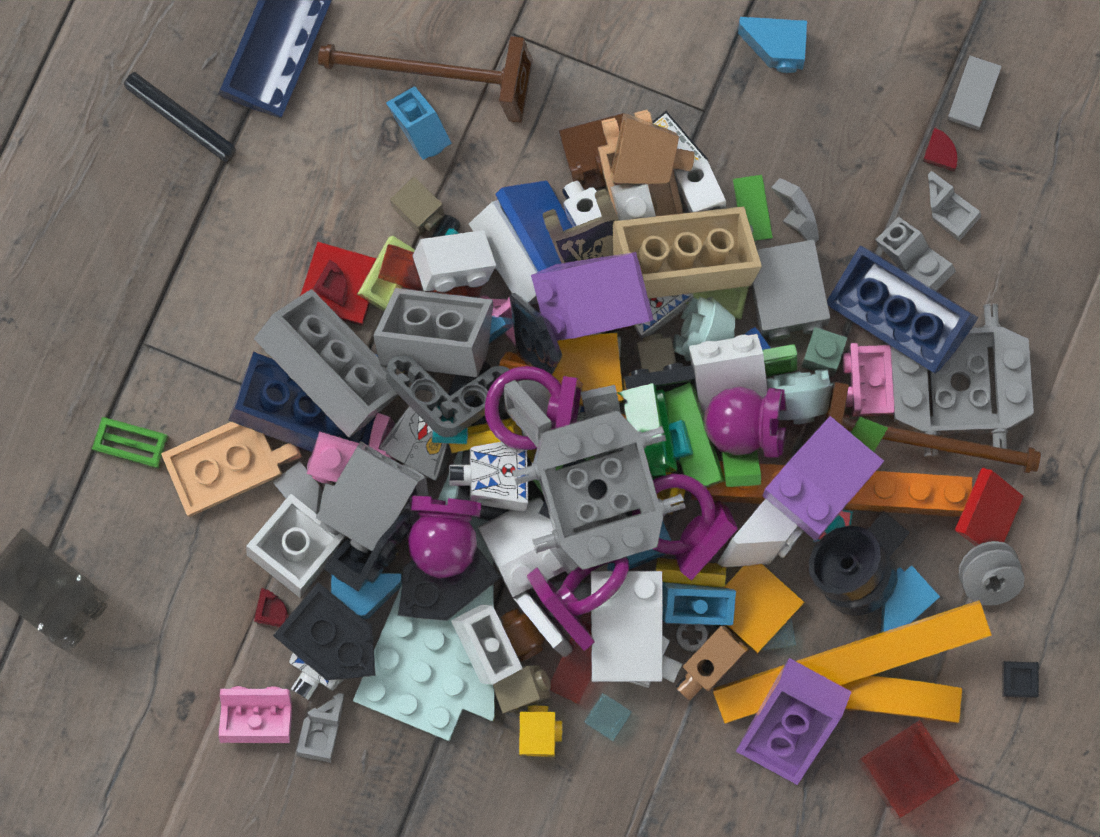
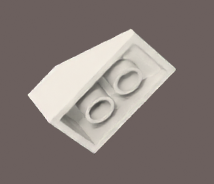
M591 571V595L607 582L613 571ZM628 571L627 577L618 591L604 604L591 611L592 638L595 641L592 644V682H662V571Z

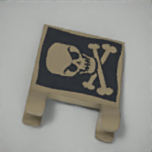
M606 189L594 194L602 216L563 231L554 209L543 213L546 228L561 263L613 256L614 221H619Z

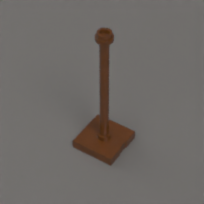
M510 36L506 64L502 71L336 51L334 44L322 45L319 49L318 64L324 66L325 69H332L334 64L498 84L501 88L499 103L508 121L522 123L533 58L524 38Z
M835 382L825 421L831 416L851 433L857 421L849 419V415H844L849 385ZM888 427L882 437V440L1024 466V473H1030V471L1037 472L1041 458V452L1035 451L1032 447H1028L1026 453Z

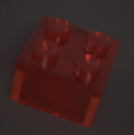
M921 720L857 760L896 820L959 781V778Z

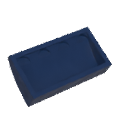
M258 0L218 95L251 109L282 118L332 0Z

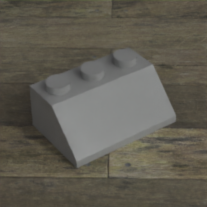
M395 288L373 335L380 365L388 366L389 361L393 357L407 355L413 358L425 371L478 377L488 354L493 300Z

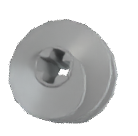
M991 541L972 548L963 557L959 566V579L966 595L974 602L980 600L982 605H999L1008 602L1017 596L1024 587L1025 577L1022 572L1021 563L1013 547L1005 542Z

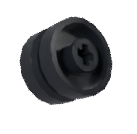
M849 525L832 530L824 535L814 546L809 559V574L816 587L825 595L826 599L835 609L847 615L859 616L877 610L892 596L898 581L897 567L892 558L882 547L875 535L864 527Z

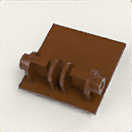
M623 113L559 130L573 182L579 181L584 191L593 187L598 189L606 186L597 148L607 145L601 121L615 118L620 132Z

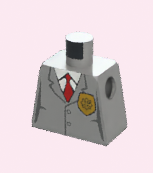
M410 406L379 447L380 450L386 451V454L435 481L445 473L451 455L449 443H432V429Z

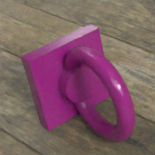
M522 366L508 370L499 376L491 385L486 396L485 417L495 437L509 447L519 450L537 449V447L528 436H521L511 432L500 419L499 401L504 392L505 384L514 380L516 382L531 380L543 385L551 394L547 417L551 420L552 430L577 422L583 383L578 378L563 376L561 385L552 374L543 369Z
M682 474L660 476L653 480L656 494L669 488L685 489L698 499L701 506L702 516H697L687 525L680 540L669 541L659 538L657 547L653 548V550L659 553L675 555L681 573L692 581L738 528L730 509L720 500L714 504L710 492L698 480ZM640 509L632 510V516L641 514Z
M626 556L584 570L578 567L567 576L558 591L538 567L530 572L527 578L542 603L585 651L595 641L579 615L598 608L618 591L627 577L629 560ZM614 563V571L607 582L592 595L579 600L574 591L580 582L591 571L603 565Z

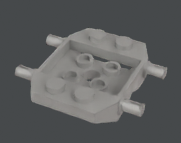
M991 304L983 305L985 325L979 328H972L951 358L936 374L930 371L933 416H930L927 368L890 346L894 421L910 431L936 436L957 433H989V435L993 436L994 447L1007 449L1006 434L1008 430L1034 414L1029 339L1001 327L998 319V304H992V306ZM988 348H993L997 414H992ZM956 374L966 376L969 381V388L965 391L955 390L951 386V377ZM924 447V457L930 458L931 450L932 457L939 456L938 450Z
M612 411L541 433L532 466L512 471L513 477L522 476L514 479L516 485L535 479L539 480L548 506L553 531H551L552 534L532 539L536 554L555 547L557 549L561 548L584 570L657 547L663 516L670 512L685 509V503L681 502L684 501L681 494L665 500L657 498L644 448L646 446L666 441L665 435L662 434L664 433L662 426L646 432L637 431L619 411ZM622 447L621 451L558 470L555 468L556 466ZM595 479L603 480L607 486L605 495L599 499H593L588 493V486ZM640 509L641 514L574 534L573 528Z

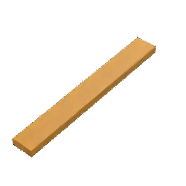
M978 600L797 660L796 662L838 685H843L992 636L981 602ZM784 665L713 688L724 723L757 713Z

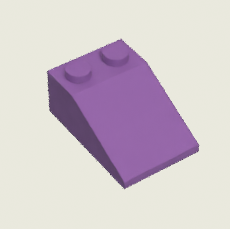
M636 252L555 264L531 275L540 312L548 319L556 340L578 338L654 320Z
M830 416L765 488L762 496L817 541L882 465L884 460Z
M789 658L769 690L736 752L798 785L842 718L851 691Z

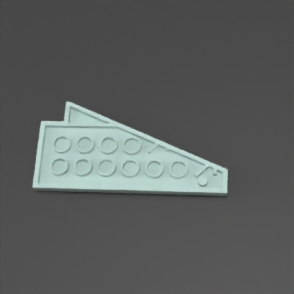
M463 451L457 453L453 465H461ZM449 475L438 500L446 501V505H448V498L455 499L457 486L449 485ZM472 517V520L469 522L476 532L477 547L493 566V558L478 529V526L488 522V520ZM494 584L448 621L398 616L401 586L374 649L376 676L362 678L353 702L449 742L463 710L493 722L495 718V690L493 685L480 682L451 620L480 605H493L494 607Z

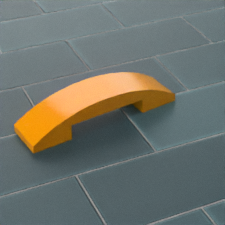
M868 676L840 685L851 691L845 710L848 711L858 710L959 723L962 688L879 676Z

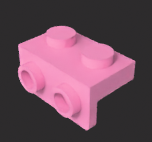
M850 343L848 353H843L844 374L850 373V387L848 388L845 406L852 407V417L894 415L890 345L858 347L857 343Z
M319 432L312 456L309 457L307 474L312 475L313 479L321 483L330 484L332 481L337 482L359 443ZM373 448L386 456V451Z
M241 686L220 689V743H290L292 701L289 689L275 686L265 689H247Z

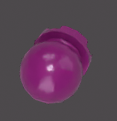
M740 386L725 389L711 399L705 410L704 430L708 438L721 452L739 456L751 454L761 447L765 457L779 458V455L783 453L786 428L779 427L780 411H787L785 390L769 388L766 396L763 398L756 391Z
M412 496L411 511L419 512L421 517L412 526L409 535L410 557L420 570L437 578L452 577L462 573L473 562L477 549L476 532L469 521L472 520V517H480L481 503L448 498V505H446V501L434 500L428 496Z

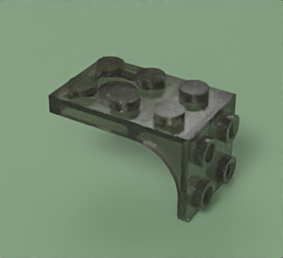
M22 528L0 554V600L49 638L48 640L59 648L65 651L69 646L74 648L84 637L86 631L83 629L91 619L97 620L107 608L108 604L105 601L109 596L25 529Z

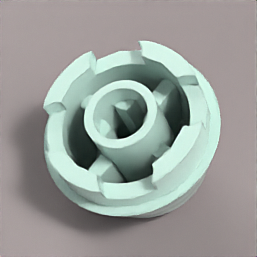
M700 296L699 299L693 298L682 313L681 318L685 319L681 329V336L676 334L674 336L673 349L674 352L684 355L686 361H691L689 346L701 344L705 341L715 342L734 338L735 317L713 297L707 299Z
M818 369L812 375L810 372H792L774 376L775 379H766L768 389L785 390L787 411H780L779 420H793L794 424L813 422L814 416L828 413L833 383L829 380L828 370Z

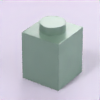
M814 327L802 367L812 371L826 369L829 376L834 378L847 337Z

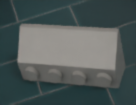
M312 289L273 313L254 337V340L278 363L289 377L302 388L312 401L348 437H351L376 417L377 413H380L399 395L386 380L387 366L380 365L379 358Z

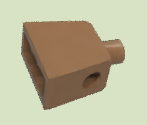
M623 113L610 177L615 183L669 184L672 169L691 172L695 153L694 151L677 148L679 136L674 131Z
M726 625L720 626L684 664L683 668L688 673L675 687L683 696L691 701L703 687L707 691L712 690L751 649ZM706 660H710L714 665V670L710 674H706L702 670V664Z

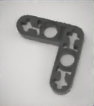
M397 355L388 363L386 380L439 436L453 437L485 416V400L494 380L510 369L503 366L492 367L449 396L413 358L407 355ZM396 369H398L401 372L405 370L409 371L408 377L403 373L397 375ZM420 390H427L434 395V399L429 402H423L417 399L415 394ZM504 392L500 398L499 405L505 402ZM474 395L479 397L483 404L479 407H470L465 403L464 399ZM442 415H443L446 419H448V418H450V417H453V418H454L453 423H451V421H449V420H447V421H445V422H442V421H441Z

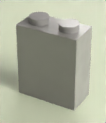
M814 239L757 250L762 267L751 285L760 334L763 337L769 336L770 340H781L790 337V332L803 330L804 334H812L814 327L824 330L823 326L829 324L830 314Z
M360 441L317 514L316 519L321 521L320 526L329 533L338 535L340 532L352 539L350 541L351 545L365 553H368L369 550L373 551L380 537L397 519L421 476Z

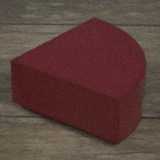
M934 127L923 162L955 172L958 161L955 145L947 134Z
M329 260L313 290L344 307L348 295L347 281L339 266Z
M261 588L254 622L280 628L289 617L288 611L278 596L267 589Z

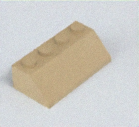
M744 207L614 221L613 255L637 253L648 299L751 286L762 267Z

